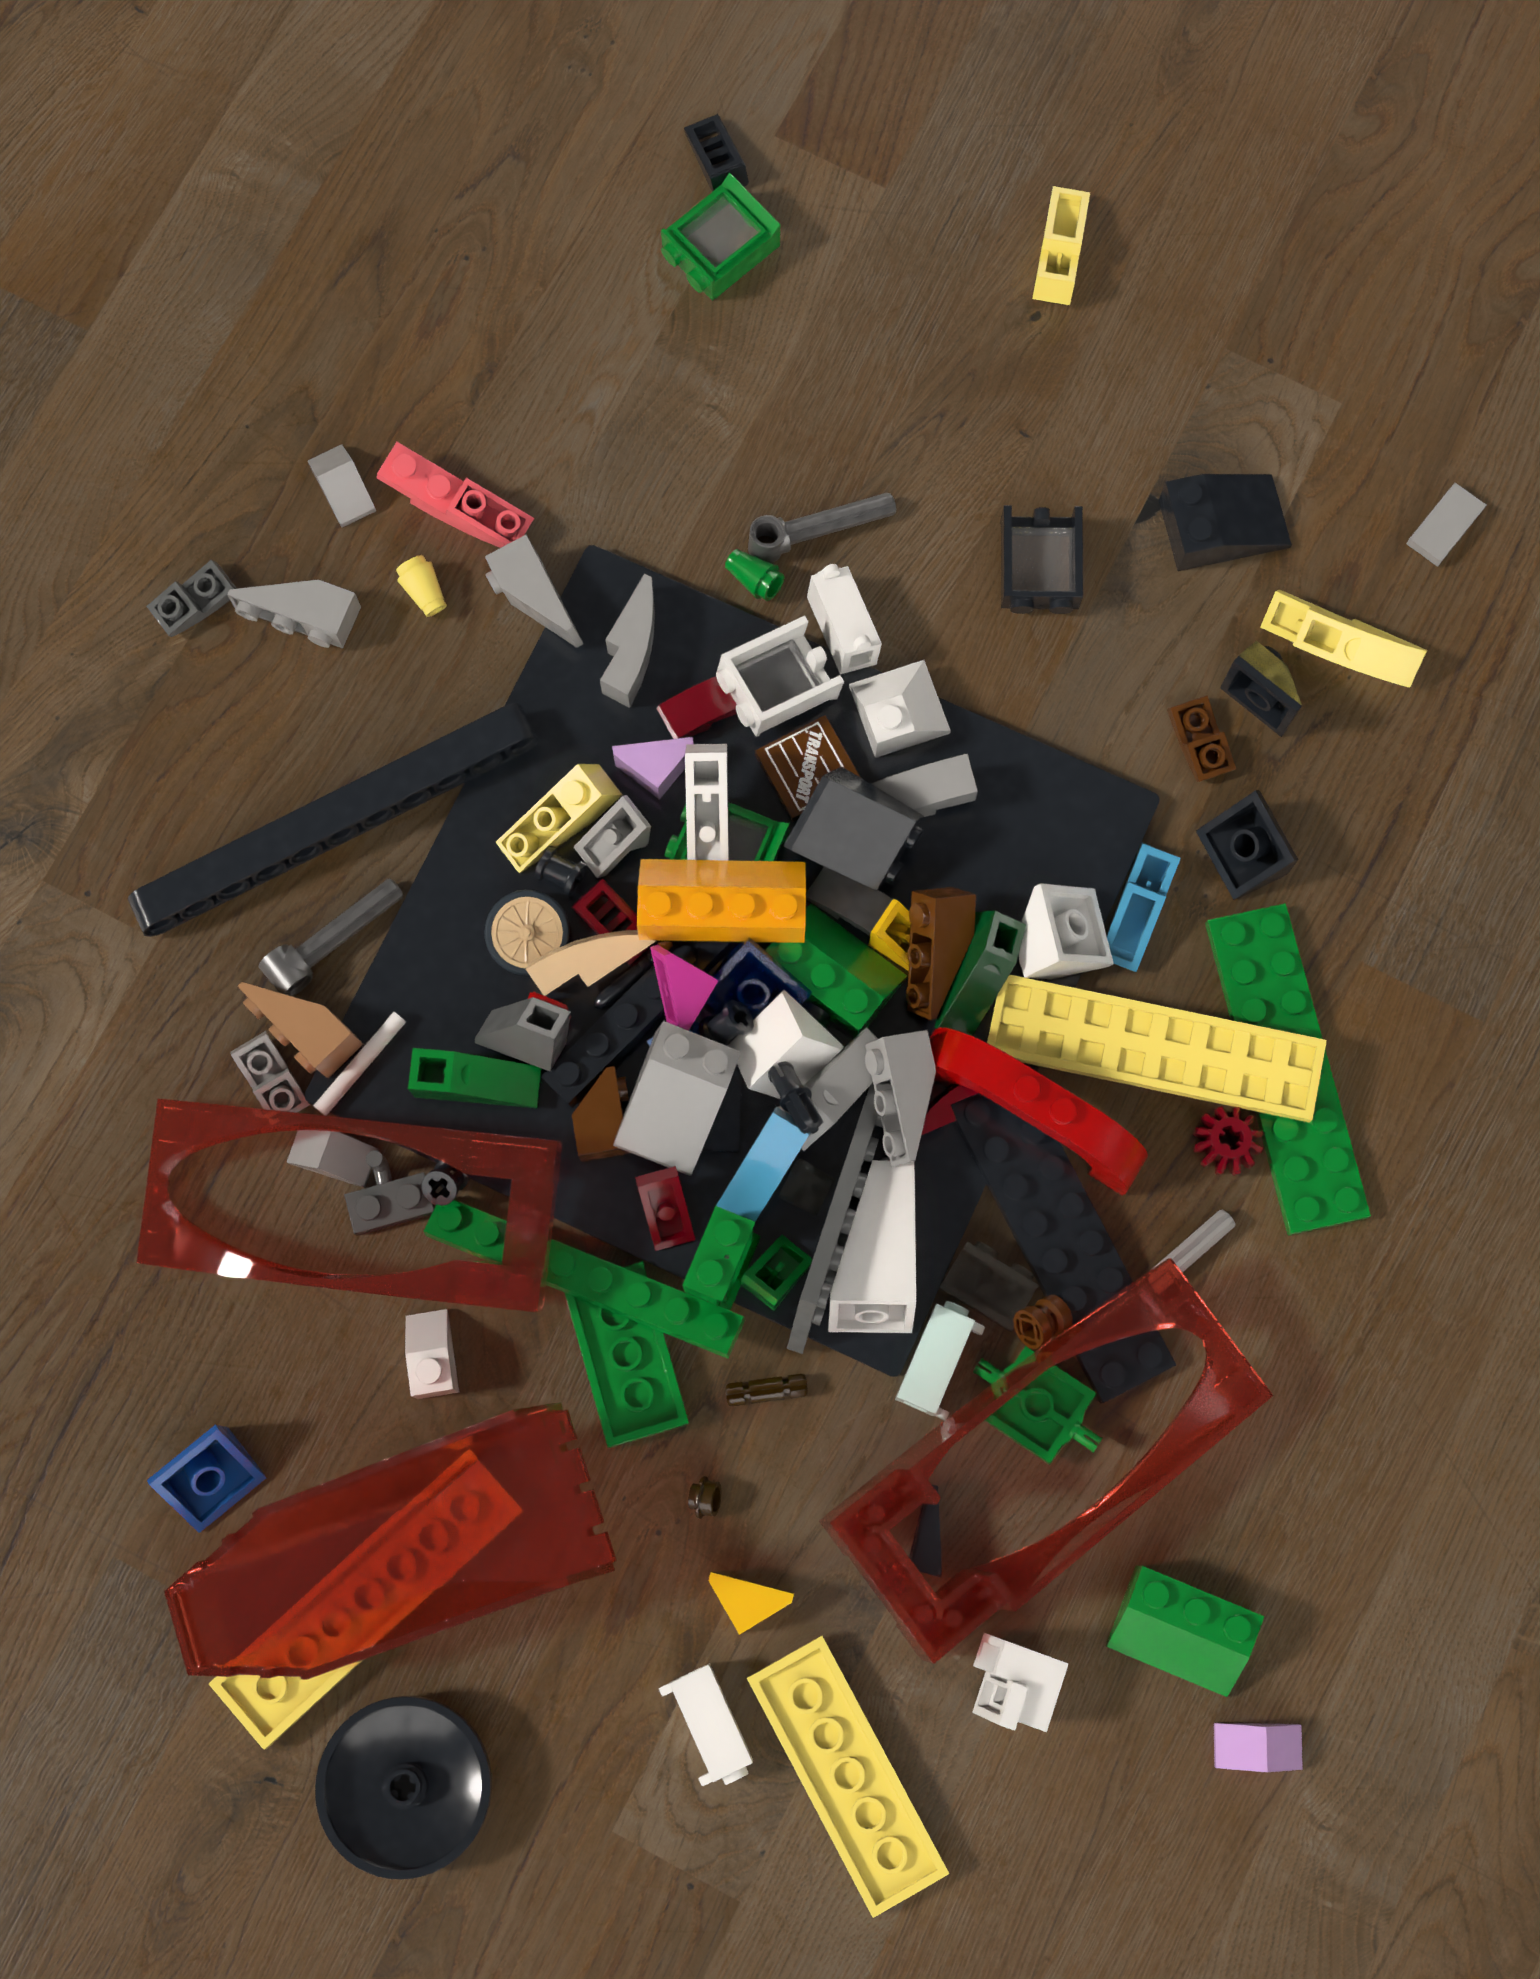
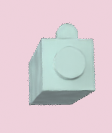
M946 1301L944 1306L936 1303L895 1400L931 1416L947 1420L949 1412L939 1408V1405L970 1332L982 1335L985 1329L983 1325L967 1317L969 1310L949 1301Z

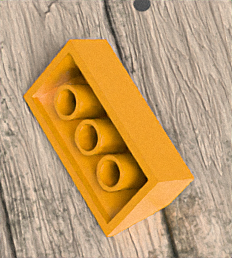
M641 859L637 905L639 940L804 943L806 926L805 862Z

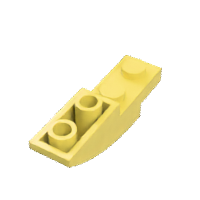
M1280 589L1275 591L1260 627L1294 642L1293 646L1355 671L1409 688L1427 653L1426 649L1357 619L1352 621Z

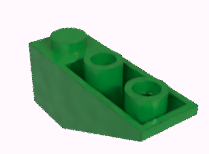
M413 1048L408 1090L415 1098L537 1108L542 1068L455 1051Z

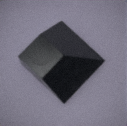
M1257 641L1233 661L1220 689L1280 737L1287 731L1302 707L1288 665L1283 662L1281 655L1275 649L1263 646Z

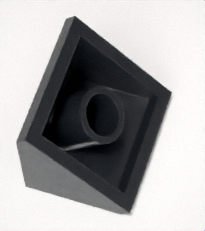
M1255 790L1196 830L1233 900L1239 899L1286 876L1298 861L1295 852L1260 790Z

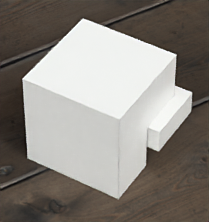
M984 1633L973 1666L986 1672L972 1713L1014 1731L1019 1722L1047 1732L1068 1663Z

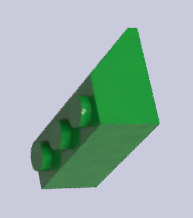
M813 904L806 907L804 943L772 942L761 956V967L805 1001L826 1011L835 1024L854 1038L866 1027H869L907 979L906 974Z
M1135 1566L1106 1647L1228 1697L1251 1656L1265 1616L1147 1567Z

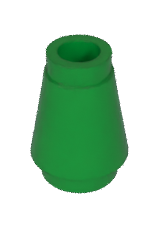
M735 549L726 560L725 568L756 599L771 600L783 585L784 574L779 572V567L775 564L742 552L739 549Z

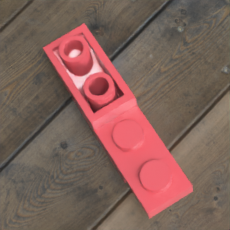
M399 442L395 443L377 473V479L411 498L410 504L473 537L500 548L524 536L534 520L532 516L470 479L466 478L462 481Z

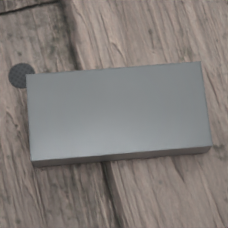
M1454 483L1406 544L1438 567L1484 510L1486 504L1457 483Z

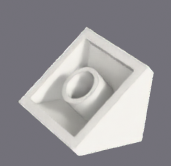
M785 990L753 1020L754 1027L752 1031L745 1035L738 1034L729 1044V1047L741 1051L737 1065L748 1089L779 1099L780 1095L768 1078V1072L771 1067L774 1066L780 1077H783L784 1074L777 1063L790 1062L802 1085H804L844 1048L835 1037Z

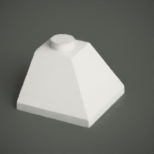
M924 660L849 684L875 758L950 734L951 732Z
M1039 884L1034 887L1022 919V923L1026 924V929L1019 951V962L1024 978L1056 979L1106 968L1114 964L1094 888Z

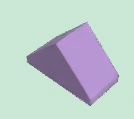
M693 737L612 746L615 766L660 799L685 769L686 744H693Z
M1214 1723L1215 1768L1256 1772L1303 1770L1301 1725Z

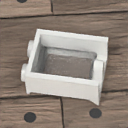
M805 616L721 655L716 672L717 681L724 693L732 695L737 704L736 712L741 723L745 727L750 726L756 737L760 733L828 700L838 699L844 680L841 675L830 680L824 670L827 660L825 651L821 646L812 649L804 636L808 625V620Z

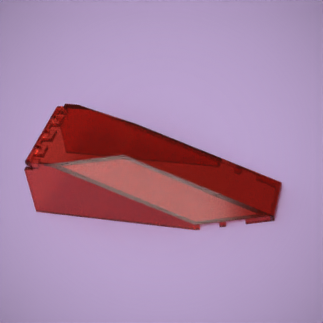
M561 1402L513 1409L256 1509L252 1513L253 1518L236 1533L228 1534L221 1540L222 1545L205 1560L196 1562L164 1591L188 1676L232 1677L236 1675H258L260 1678L287 1676L300 1677L302 1680H307L615 1571L613 1562H616L617 1559L608 1531L595 1535L593 1527L605 1523L595 1491L592 1489L582 1493L579 1486L591 1481L581 1447L568 1451L566 1443L578 1439L569 1410L563 1411Z

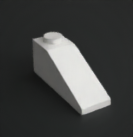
M686 744L687 860L729 861L727 744Z

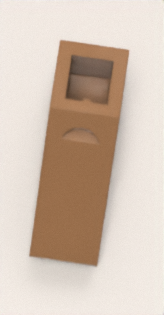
M244 982L238 985L239 989L247 996L242 1003L259 1020L265 1015L273 1023L268 1029L270 1033L285 1047L290 1042L299 1051L294 1058L310 1074L317 1069L329 1078L363 1045L351 1030L326 1006Z

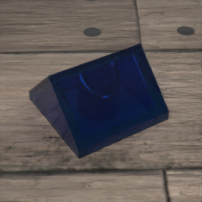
M748 938L734 947L711 975L718 982L706 1003L720 1013L723 1011L724 1004L734 999L742 1002L749 1009L754 1020L783 990L800 1005L811 995L812 991L755 941Z

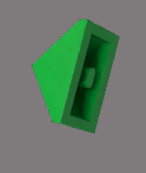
M781 1235L743 1275L741 1285L775 1311L811 1266L813 1259L789 1239Z

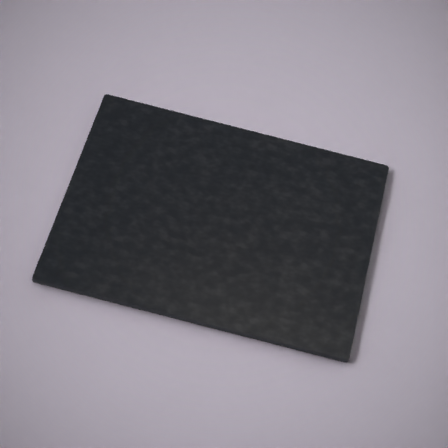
M589 545L584 550L560 597L584 644L575 647L545 627L505 704L506 706L518 703L522 706L538 737L537 744L529 751L464 783L342 1020L363 1045L329 1078L316 1070L304 1096L308 1103L314 1105L390 1015L395 1012L406 1023L329 1113L435 1163L445 1156H457L468 1164L471 1180L685 1280L715 1206L775 1107L780 1106L779 1098L748 1089L742 1076L739 1153L701 1152L691 1176L677 1171L696 1240L655 1251L635 1177L667 1169L668 1167L633 1153L581 1162L577 1151L572 1114L584 1097L572 1108L542 1078L540 1079L537 1108L415 1098L408 1090L413 1048L455 1051L531 1065L475 1043L476 1035L492 1010L528 999L530 992L533 993V991L543 995L530 975L525 976L509 972L492 958L485 942L484 933L488 914L493 906L504 896L519 890H536L554 898L564 909L570 924L569 943L598 934L571 907L600 879H604L637 914L641 859L669 860V858L665 857L667 845L673 834L680 835L684 826V822L680 821L686 804V775L684 769L665 794L658 799L615 766L612 746L673 739L657 711V707L677 694L715 677L722 654L779 628L772 623L600 547ZM646 574L652 577L655 607L654 639L644 679L629 708L602 694L600 679L614 657L608 654L606 638L643 575ZM806 639L812 649L821 646ZM821 646L827 657L824 670L830 680L839 675L844 680L837 700H828L760 733L757 737L750 726L745 727L741 723L737 714L713 722L709 730L691 736L693 737V744H727L728 802L777 822L790 823L789 835L798 820L791 821L756 758L755 750L824 715L829 720L859 776L870 784L923 765L968 754L978 791L975 801L938 809L935 815L923 817L919 827L924 829L915 847L912 850L905 848L899 862L903 863L904 866L892 885L886 882L885 885L878 889V891L891 899L898 900L908 911L911 907L912 891L954 887L976 894L975 912L997 911L1022 922L1034 887L1039 884L1094 888L1104 924L1160 802L1159 796L1152 791L939 698L949 725L950 734L875 758L849 684L882 674V672L866 667L840 674L830 650L824 646ZM789 648L738 671L762 712L812 689L811 684ZM577 764H599L622 793V796L627 795L651 825L649 842L646 847L631 850L606 876L597 878L587 865L586 873L579 887L572 896L564 894L563 888L547 879L538 880L534 878L538 862L524 872L519 873L497 845L496 841ZM617 801L594 822L557 847V853L577 864L579 862L585 863L574 846ZM728 820L729 861H754L765 834ZM783 842L777 855V861L805 862L807 893L824 866L784 847L785 842ZM602 895L588 910L594 914L608 899ZM806 900V907L812 904ZM614 906L599 922L605 926L620 911ZM817 907L819 910H821L823 913H825L827 916H829L831 919H833L835 922H837L839 925H841L843 928H845L847 931H849L851 934H853L855 937L861 940L864 944L870 947L869 935H867L860 929L856 928L849 922L845 921L841 917H839V919L837 920L830 914L826 913L825 911ZM625 918L612 932L624 931L631 922ZM656 940V942H654L650 947L664 941ZM746 942L744 1005L751 1012L753 1020L783 990L797 1002L799 999L804 1000L761 967V956L772 942ZM650 947L630 966L624 962L589 987H587L580 975L577 974L546 995L548 998L567 1005L569 1011H571L567 1042L558 1059L624 994L610 1005L599 1009L594 1007L597 995L634 963L646 956ZM871 948L906 974L907 979L869 1025L868 1029L878 1039L923 1030L928 1031L930 1038L935 1030L937 1018L930 1020L907 1011L906 990L908 987L909 971ZM1018 955L1016 965L1010 975L1024 977ZM1082 973L1056 979H1029L1075 988ZM996 998L973 1034V1037L986 1043L988 1041ZM703 1008L695 1019L699 1023L702 1020ZM666 1016L615 1065L617 1077L625 1076L629 1101L649 1050L647 1040L654 1037L655 1032L663 1021L667 1022ZM831 1021L829 1026L854 1039L853 1036ZM1024 1063L1025 1065L1029 1066L1035 1071H1038L1040 1067L1037 1065ZM542 1069V1070H541V1076H542L547 1070ZM934 1080V1089L930 1095L929 1103L954 1084L945 1087ZM869 1087L833 1126L805 1151L800 1149L755 1221L753 1233L761 1236L748 1269L781 1235L789 1239L812 1259L814 1258ZM629 1101L622 1102L623 1114H625ZM955 1122L921 1135L916 1160L914 1161L916 1308L912 1333L828 1332L829 1294L820 1326L812 1324L808 1335L809 1339L890 1377H897L901 1373L986 1186V1182ZM876 1125L872 1137L878 1138L879 1141L873 1160L880 1161L888 1156L883 1148V1128ZM864 1161L861 1172L868 1174L872 1163ZM454 1167L452 1171L456 1172L457 1168ZM853 1196L849 1208L857 1211L860 1198ZM810 1267L775 1311L770 1309L742 1285L739 1288L734 1303L792 1330Z

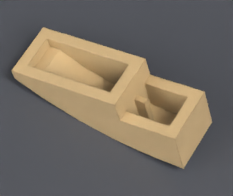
M638 930L599 934L576 940L548 952L529 963L526 971L544 996L577 974L580 975L587 987H589L656 942V940H639Z

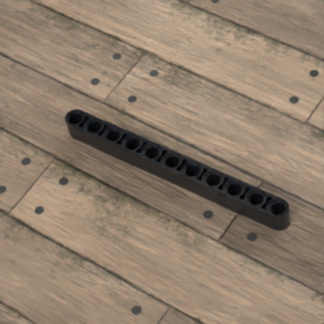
M513 703L503 706L138 888L128 896V902L144 936L153 937L163 934L529 751L537 744L538 737L520 704Z

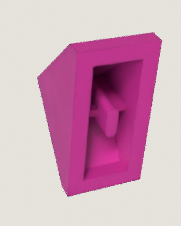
M659 945L652 946L650 948L666 1021L689 1031L718 980Z

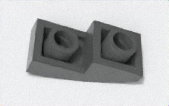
M211 559L185 583L180 584L175 581L146 607L168 636L173 637L199 623L230 601L227 595L229 590L237 588L219 564Z

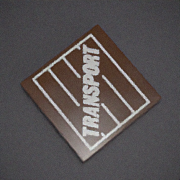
M826 715L755 750L756 758L792 822L798 820L823 775L842 766L859 776Z

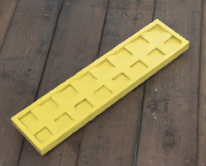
M1009 975L996 997L987 1043L1022 1063L1310 1123L1313 1119L1327 1040Z

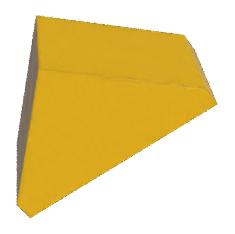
M893 899L872 929L869 946L909 971L907 956L910 946L911 922L909 911L898 900Z
M714 1572L710 1573L708 1580L739 1635L791 1604L794 1593Z

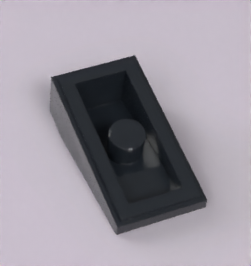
M929 1485L925 1490L907 1566L908 1569L942 1577L938 1486Z

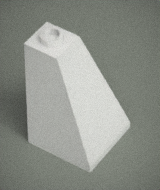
M886 1157L880 1161L872 1160L830 1292L828 1332L912 1333L916 1308L914 1161L891 1167L890 1159Z

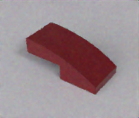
M715 676L663 702L657 707V711L673 739L688 738L707 731L713 722L737 714V704L730 693H724Z
M954 1084L936 1096L928 1104L921 1135L956 1121L957 1119L951 1104L975 1095L978 1092L962 1085Z

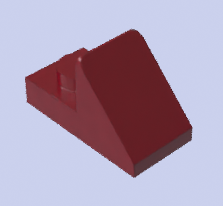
M676 1166L635 1177L655 1251L696 1240Z

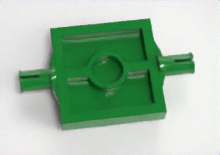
M1026 1346L1016 1361L1004 1369L1003 1372L984 1360V1358H981L978 1362L979 1366L976 1365L973 1373L992 1384L993 1388L990 1400L979 1415L980 1419L1049 1465H1051L1061 1448L1072 1439L1092 1451V1453L1096 1451L1097 1445H1100L1103 1437L1098 1436L1082 1425L1084 1414L1096 1397L1095 1391Z

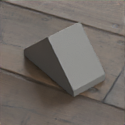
M342 444L307 461L341 528L376 512L355 464Z
M300 1124L287 1163L365 1188L372 1170L366 1162V1155L372 1150L378 1151L379 1149L333 1129Z

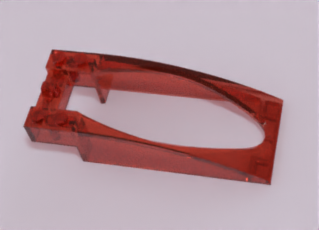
M157 1099L136 1263L311 1287L540 1312L543 1311L562 1142L352 1118ZM305 1130L333 1131L389 1141L436 1158L464 1174L512 1179L502 1263L463 1258L409 1271L361 1275L317 1272L287 1266L232 1246L187 1219L176 1208L169 1196V1177L173 1169L180 1162L196 1152L225 1142L261 1134Z
M1168 1258L1070 1326L978 1394L820 1519L819 1522L843 1555L850 1558L897 1622V1628L919 1658L935 1664L999 1609L1016 1612L1274 1395L1172 1258ZM1160 1329L1189 1331L1202 1340L1206 1351L1205 1367L1196 1387L1162 1435L1114 1487L1077 1517L1042 1539L998 1559L962 1569L936 1592L933 1591L889 1530L921 1504H938L941 1497L928 1479L955 1443L1048 1368L1075 1355L1122 1338Z

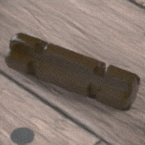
M804 1374L788 1375V1379H782V1376L750 1380L749 1384L744 1385L742 1382L728 1383L725 1391L728 1405L739 1406L745 1405V1401H751V1404L784 1400V1396H791V1399L805 1397L808 1393V1387Z

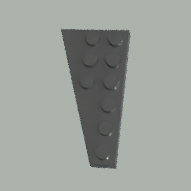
M873 1083L869 1087L800 1297L787 1349L803 1354L812 1324L818 1326L821 1324L856 1210L850 1209L849 1206L853 1196L861 1198L868 1175L861 1172L864 1161L872 1163L879 1141L878 1138L872 1137L875 1125L883 1128L881 1117L876 1112L874 1106L875 1089Z

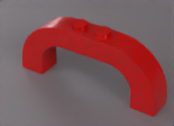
M941 1027L934 1030L929 1040L936 1068L935 1081L945 1087H948L950 1084L962 1085L989 1098L1081 1156L1091 1166L1087 1173L1089 1176L1122 1196L1128 1192L1148 1158L1146 1149L1130 1132L1097 1108L1002 1050L957 1030Z

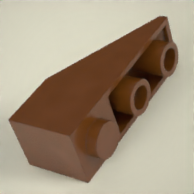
M954 887L912 891L911 907L909 910L911 922L910 946L907 953L909 961L908 987L906 990L907 1011L930 1020L937 1018L974 936L976 894Z

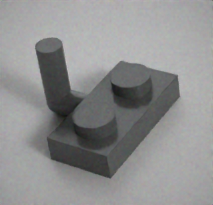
M372 1150L366 1155V1162L374 1171L377 1185L344 1194L353 1233L356 1236L430 1216L435 1208L434 1204L424 1196L422 1191V1181L426 1175L425 1172L393 1181L388 1160L377 1150Z

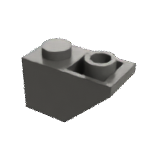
M534 997L497 1008L489 1014L475 1037V1043L551 1071L566 1045L571 1011Z

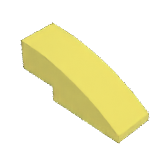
M1053 186L1032 299L1070 305L1090 192Z

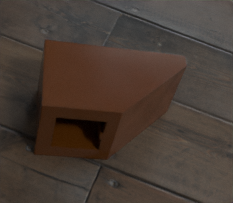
M615 1066L607 1067L572 1114L577 1151L581 1162L630 1154L628 1151L613 1146L624 1117L622 1102L629 1101L625 1076L617 1077Z

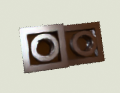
M1207 695L1167 709L1181 749L1197 782L1236 769L1224 731L1219 732Z

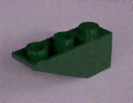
M997 911L975 912L973 939L938 1013L935 1029L940 1027L949 1028L973 1036L1016 965L1026 924Z

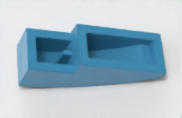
M1141 844L1107 932L1114 964L1137 972L1180 862V857L1147 844Z
M776 1106L716 1206L756 1221L810 1132L806 1134L801 1133L791 1115Z

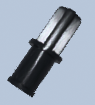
M790 1062L777 1063L784 1076L780 1077L778 1071L773 1066L768 1072V1078L780 1095V1106L783 1110L790 1113L801 1133H816L819 1131L818 1127L822 1124V1118L811 1100L812 1093L810 1088L802 1085Z

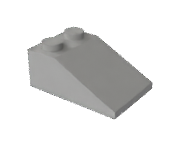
M663 1021L654 1034L613 1146L668 1168L676 1166L677 1171L691 1176L726 1094L741 1051Z

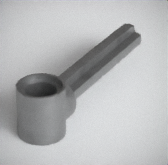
M884 493L784 522L781 517L776 518L771 515L760 516L753 521L750 527L749 554L773 563L780 558L781 554L790 552L792 544L894 515L896 513L895 500L890 493ZM761 536H770L775 540V542L771 544H765L760 542L757 538Z
M387 879L296 949L292 945L284 944L272 950L261 960L259 964L260 970L279 993L293 997L311 982L313 972L310 968L402 899L403 893L392 879Z

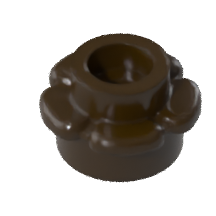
M703 1476L699 1484H692L689 1491L688 1505L690 1509L695 1510L697 1518L702 1519L705 1515L713 1517L717 1515L721 1503V1484L709 1481L707 1476Z

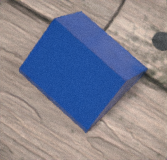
M215 1424L151 1476L147 1482L200 1533L264 1481L266 1476L228 1427Z

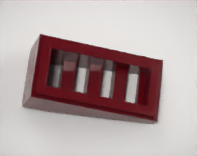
M600 879L571 907L598 935L611 933L625 918L631 924L624 931L637 930V914L604 879ZM604 895L608 901L592 914L588 908ZM615 906L620 912L603 926L599 921ZM650 946L627 960L626 963L630 966Z

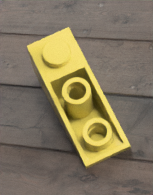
M577 764L500 837L496 843L515 869L522 873L538 862L549 846L559 847L594 822L622 796V793L599 764Z

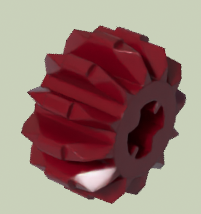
M1219 1106L1215 1109V1118L1205 1113L1201 1117L1204 1127H1196L1193 1130V1135L1203 1140L1193 1146V1151L1195 1153L1206 1151L1207 1156L1202 1159L1201 1165L1206 1167L1212 1161L1216 1162V1175H1222L1228 1165L1230 1173L1233 1176H1237L1241 1173V1164L1248 1169L1252 1168L1255 1165L1252 1155H1259L1263 1152V1147L1253 1142V1140L1263 1136V1131L1261 1129L1250 1130L1249 1126L1255 1121V1117L1249 1115L1243 1121L1240 1120L1241 1108L1234 1107L1228 1117L1225 1108ZM1225 1133L1228 1138H1235L1236 1144L1231 1147V1150L1228 1144H1221L1219 1140Z

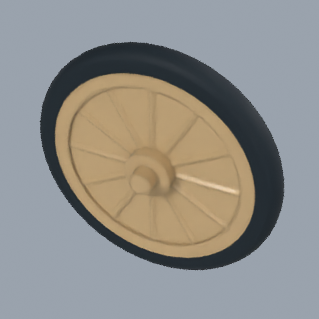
M519 890L501 898L491 909L485 924V942L492 958L502 968L514 974L529 976V973L526 971L529 963L554 949L569 944L570 924L564 909L554 898L536 890Z

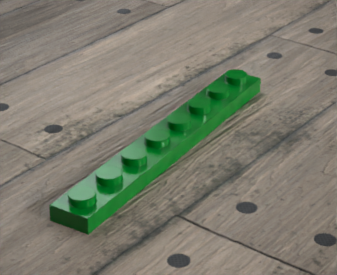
M456 1200L447 1205H436L423 1231L426 1237L727 1359L745 1322L744 1316Z

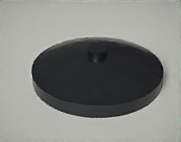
M419 1696L391 1697L372 1703L354 1713L337 1729L329 1740L319 1762L316 1775L315 1800L317 1812L324 1832L339 1854L355 1867L369 1874L387 1879L418 1878L444 1868L459 1857L474 1841L481 1830L489 1810L492 1795V1772L486 1749L480 1737L470 1723L458 1712L441 1702Z

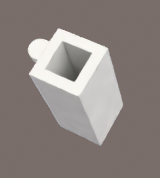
M830 564L817 574L811 575L807 598L839 673L844 674L877 665L882 643L849 567L838 568L837 564Z
M710 1663L658 1688L662 1696L671 1692L674 1693L707 1767L708 1773L698 1778L701 1786L721 1778L725 1785L749 1774L746 1766L753 1763V1758Z

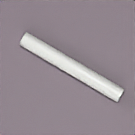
M393 1012L313 1106L327 1116L403 1027L406 1021Z

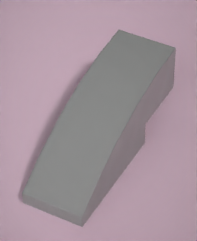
M646 574L643 575L606 638L608 654L614 657L600 679L602 694L629 708L644 679L654 639L655 607L652 577Z
M968 754L923 765L871 783L924 817L935 815L938 809L975 801L978 792Z

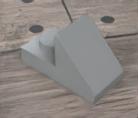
M623 795L582 837L574 848L597 878L603 877L631 850L648 845L651 825L627 795Z

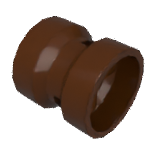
M1049 1295L1038 1300L1035 1306H1027L1016 1312L1013 1322L1015 1332L1020 1341L1031 1349H1038L1050 1342L1051 1337L1058 1338L1070 1331L1073 1325V1318L1069 1307L1060 1297Z

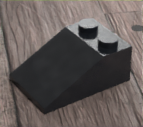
M1200 474L1166 481L1159 504L1177 571L1291 548L1292 546L1272 474Z

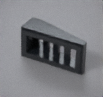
M718 114L684 127L685 135L712 192L723 183L729 172L743 187L748 185L749 180L745 163ZM712 134H718L717 136L707 139L705 141H699L700 139H703Z

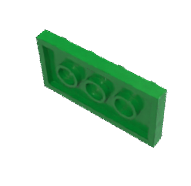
M643 1261L623 1267L647 1277ZM565 1293L607 1447L612 1448L688 1425V1417L664 1333Z

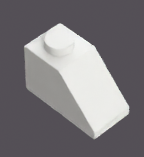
M444 1309L406 1316L405 1356L411 1396L416 1399L458 1393L459 1387L448 1310Z

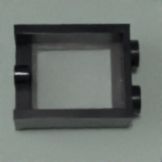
M1004 505L1000 519L1001 608H1008L1011 612L1017 614L1030 613L1034 609H1049L1054 614H1068L1073 609H1079L1083 599V506H1075L1071 517H1050V509L1046 507L1034 509L1032 517H1012V505Z

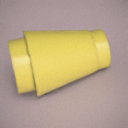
M419 555L407 560L396 569L399 575L397 581L424 612L426 617L433 616L446 608L447 605L444 601L432 562H427L423 555Z

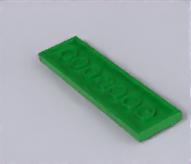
M1286 903L1207 920L1205 925L1230 1020L1323 1039ZM1325 1049L1313 1119L1310 1123L1255 1111L1259 1129L1263 1131V1136L1261 1137L1288 1236L1371 1217Z

